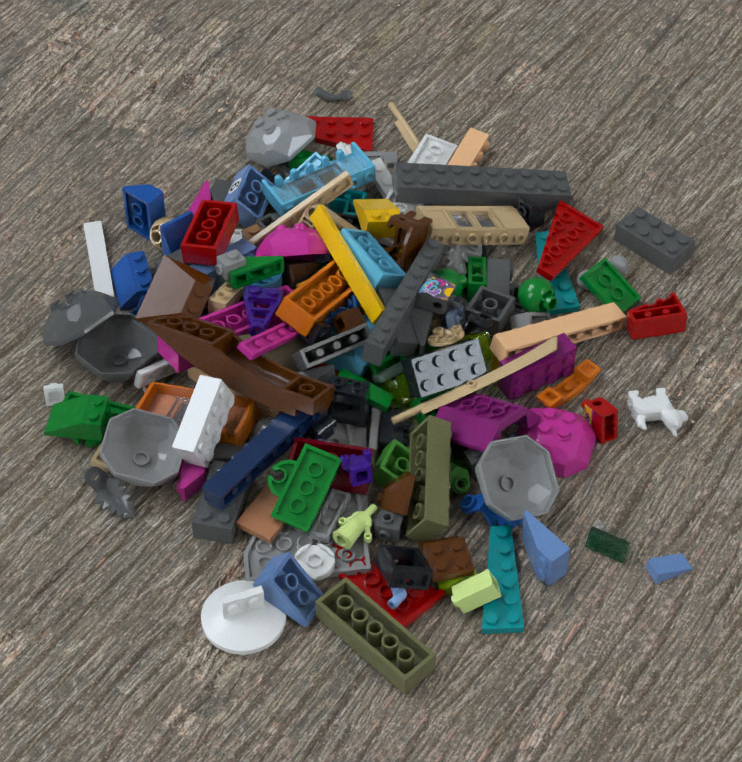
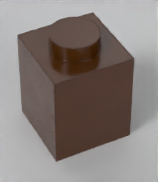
M358 306L342 311L331 319L338 334L366 323Z

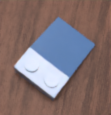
M525 511L521 538L536 577L550 586L567 574L570 548L529 511Z
M290 552L273 556L253 583L254 587L262 586L264 599L303 627H307L315 616V601L324 595Z

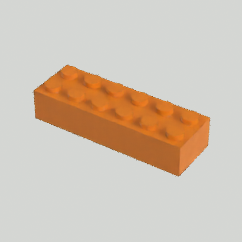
M332 260L285 296L275 314L283 322L293 327L299 334L306 337L311 333L316 322H325L331 312H336L339 307H343L346 299L350 295L355 294L335 260Z

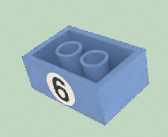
M250 164L236 173L224 202L237 203L238 223L245 228L256 224V219L263 216L269 202L263 194L261 180L265 179L271 187L274 186L270 180Z

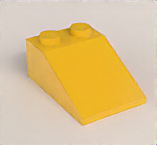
M353 199L362 230L369 231L374 238L395 237L396 226L390 229L387 228V221L392 215L400 214L397 206L389 199Z

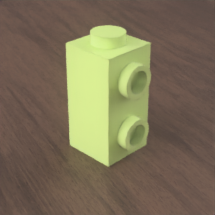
M489 569L451 587L453 593L451 600L456 608L459 607L464 614L501 597L498 581Z

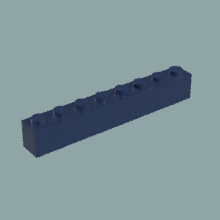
M328 409L324 414L315 413L314 415L300 412L298 415L293 416L282 412L265 429L261 430L251 442H248L238 454H235L225 466L221 467L212 478L204 483L202 486L204 500L223 511L293 445L295 437L301 438L312 425L317 423L328 412Z

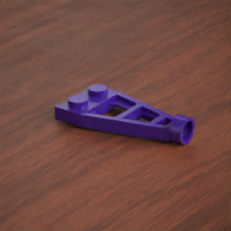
M245 286L243 304L250 327L249 334L252 337L266 331L275 317V313L282 302V289ZM254 304H262V305H270V306H269V308H260V307H254ZM254 316H265V319L254 318Z

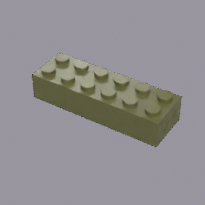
M429 415L410 433L409 472L416 475L407 513L406 537L420 542L433 540L448 527L450 522L448 508L450 506L449 490L451 486L449 482V473L451 471L450 455L452 451L450 447L452 436L451 422Z
M345 577L315 601V616L403 694H406L435 670L436 654L348 578Z

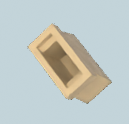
M225 282L208 298V314L239 303L242 287L233 290L229 283Z

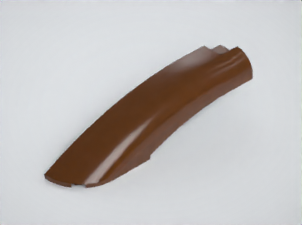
M164 316L147 322V326L195 367L210 377L222 379L228 388L256 402L293 416L298 415L300 412H304L307 415H314L315 413L324 414L331 404L334 395V385L301 375L283 367L264 355L249 360L237 348L243 340L235 335V330L190 316H178V318Z

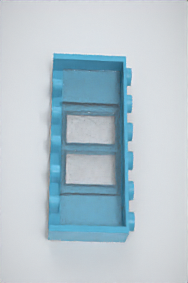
M351 142L352 153L345 156L344 151L338 149L336 151V160L329 162V158L326 155H323L320 167L314 169V165L311 162H307L305 164L306 172L299 175L295 168H292L289 180L283 182V178L280 175H276L274 177L275 185L272 187L263 179L261 180L262 191L277 213L283 216L344 171L350 174L354 183L348 190L356 189L376 180L375 165L355 142Z

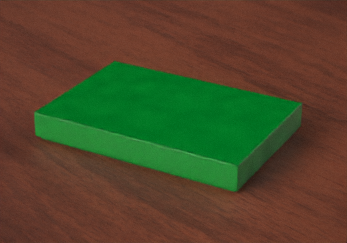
M606 257L579 278L602 305L614 302L623 313L642 298Z

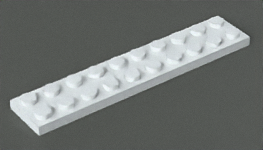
M425 134L408 163L447 165L457 150L458 145ZM393 187L385 198L397 206L400 213L404 215L411 210L415 212L416 206L424 205L395 202ZM375 238L378 243L393 247L394 238Z

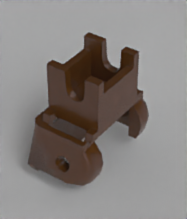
M412 210L405 215L401 213L392 215L387 221V228L390 229L396 226L393 247H387L385 251L405 273L408 272L426 242L429 225L433 222V219L426 216L419 220L414 219L416 212ZM398 247L402 248V253L396 252L395 250Z

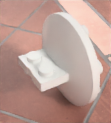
M241 580L227 583L212 592L206 599L201 612L202 629L207 639L220 650L239 655L253 654L269 648L281 636L286 625V614L264 599L262 586L254 587L253 583L255 581Z

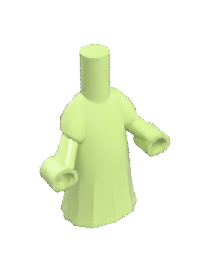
M371 504L365 511L354 512L352 516L347 518L340 517L338 519V526L340 528L332 534L334 541L343 548L351 549L355 541L365 530L364 541L371 543V516L377 511V506Z

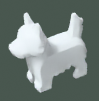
M656 388V396L652 395L644 397V399L638 397V390L628 391L627 406L631 411V417L635 420L637 427L643 430H647L645 422L662 420L673 436H677V429L682 426L683 422L688 420V415L685 411L673 408L666 395L665 388Z

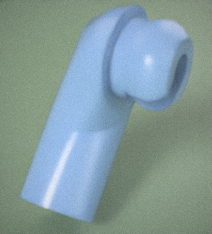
M391 588L393 597L387 602L391 609H396L406 598L405 588Z

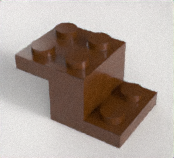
M453 536L418 542V548L433 570L431 578L433 582L474 575L473 564L464 537Z

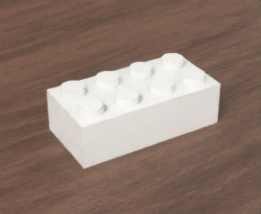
M203 375L199 376L172 448L188 464L207 468L209 462L213 459L215 446L220 441L222 428L227 422V415L230 407L234 404L235 397L222 379Z

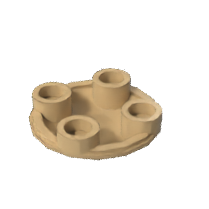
M455 325L449 329H444L443 327L435 328L432 330L433 334L428 338L427 343L434 347L454 344L464 337L462 326Z

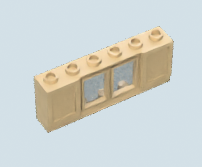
M416 206L415 209L416 216L414 219L419 220L425 216L433 219V222L429 225L427 238L437 240L445 245H525L530 230L527 223L513 206Z

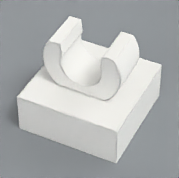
M50 383V385L44 386L46 406H52L64 400L63 383Z

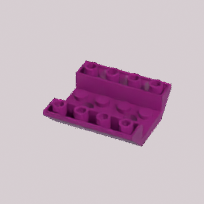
M473 392L441 406L436 415L438 418L451 422L452 436L450 442L481 452L485 451L489 442L501 440L500 431L510 424L531 428L541 420L539 415L526 407Z

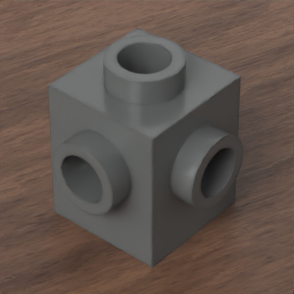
M380 510L378 517H374L372 522V529H375V538L399 543L403 530L404 515Z

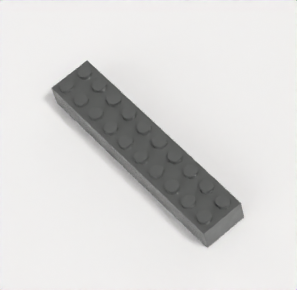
M395 162L391 177L395 202L513 206V208H518L519 198L522 196L533 201L543 210H556L559 200L569 205L572 196L566 171Z

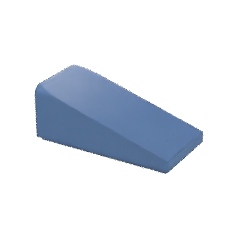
M682 553L647 560L646 569L656 584L692 570L691 565Z

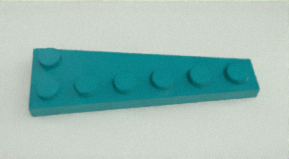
M549 231L535 232L534 238L538 264ZM565 268L553 281H549L554 288L555 297L558 300L556 307L552 311L545 312L550 313V315L580 311V304Z
M511 525L491 526L487 570L489 569L498 581L501 597L484 604L481 632L482 634L524 632Z

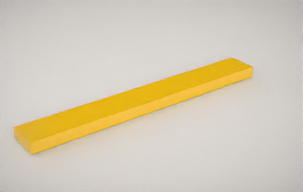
M319 204L309 218L372 324H376L384 312L385 306L325 206Z

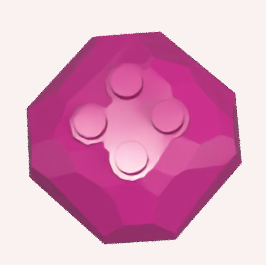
M305 223L294 224V228H289L287 225L276 226V229L263 240L255 256H282L284 262L316 260V257L319 255L331 253L317 230L307 227Z
M548 407L531 408L530 410L539 415L541 420L531 428L518 426L515 437L527 435L547 449L550 453L556 477L566 478L587 469L597 438L590 423L582 415L566 410Z

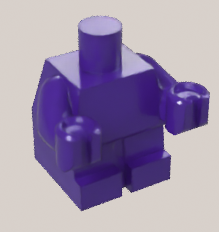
M369 448L367 451L364 449L363 455L360 456L355 454L349 457L347 454H344L345 457L343 455L340 456L342 468L348 471L353 487L373 482L371 468L372 452Z

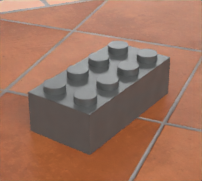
M637 207L616 224L615 241L670 275L693 257L695 246L693 239L640 207Z
M213 460L207 480L212 478L228 462ZM253 483L223 511L204 500L202 492L192 520L193 537L233 544L238 530L236 521L244 512Z

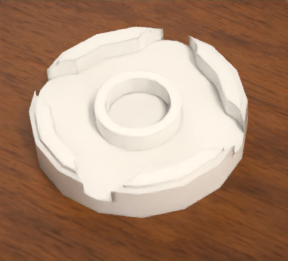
M307 544L299 548L295 553L294 558L313 581L323 580L334 571V553L323 544Z

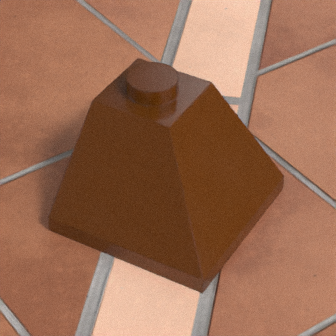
M406 471L383 486L382 491H378L376 499L379 507L407 516L416 475Z

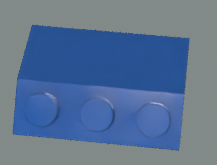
M151 184L124 186L122 192L127 227L151 241V226L159 218L166 217L164 193Z
M144 251L125 254L110 270L117 300L120 304V311L136 308L140 297L145 296L150 287L152 276Z

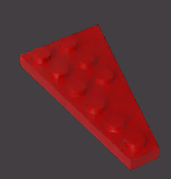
M306 116L317 124L314 139L316 143L337 148L336 145L340 142L350 145L351 142H355L362 151L372 152L373 118Z
M559 200L536 273L549 281H553L603 231L604 226Z
M333 543L332 546L338 548L335 552L336 557L340 559L337 553L339 550H342L343 547ZM345 551V552H347V553H350L349 556L346 558V559H349V558L351 557V555H352V552H351V551ZM363 556L362 559L354 560L363 562L364 566H366V563L364 562L365 556ZM371 559V571L366 574L357 572V575L346 576L342 573L337 577L340 580H343L345 577L348 578L405 628L446 597V591L442 589L436 590L431 587L428 590L406 589V598L396 609H391L387 602L393 597L392 587H388L375 563L371 562Z

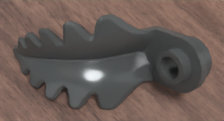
M93 466L88 468L84 477L87 484L97 492L95 504L103 502V510L111 506L110 514H114L117 511L118 517L124 514V519L128 517L131 519L135 518V508L131 507L134 502L128 501L131 495L129 493L123 494L127 489L125 485L119 486L122 480L119 478L111 479L100 467ZM93 474L99 475L96 480H92L91 477Z

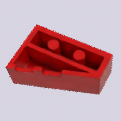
M673 292L666 299L662 300V298L656 299V303L651 305L644 304L627 311L626 330L632 340L685 332L687 313L676 293Z

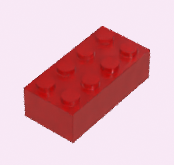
M201 200L180 245L184 263L217 265V256L225 253L239 222L237 203Z

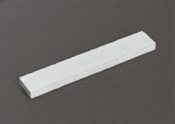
M101 221L83 223L94 290L114 297Z

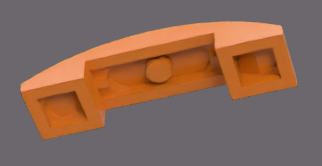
M585 359L574 368L573 374L554 388L547 387L536 395V399L548 408L562 406L580 394L601 372V368L589 359Z

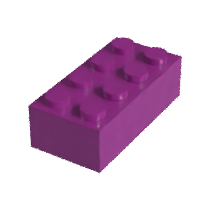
M565 333L557 335L556 351L497 381L498 388L509 401L520 398L526 393L536 391L546 384H551L557 379L567 377L573 373L577 347ZM544 342L501 360L499 367L519 358Z

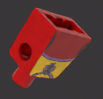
M602 397L593 400L585 399L581 404V407L584 409V418L590 423L596 433L598 442L602 445L618 438V409Z

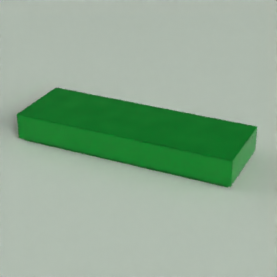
M342 368L340 374L338 375L340 377L368 382L365 379L353 374L352 372L344 368ZM370 383V404L386 412L394 395Z

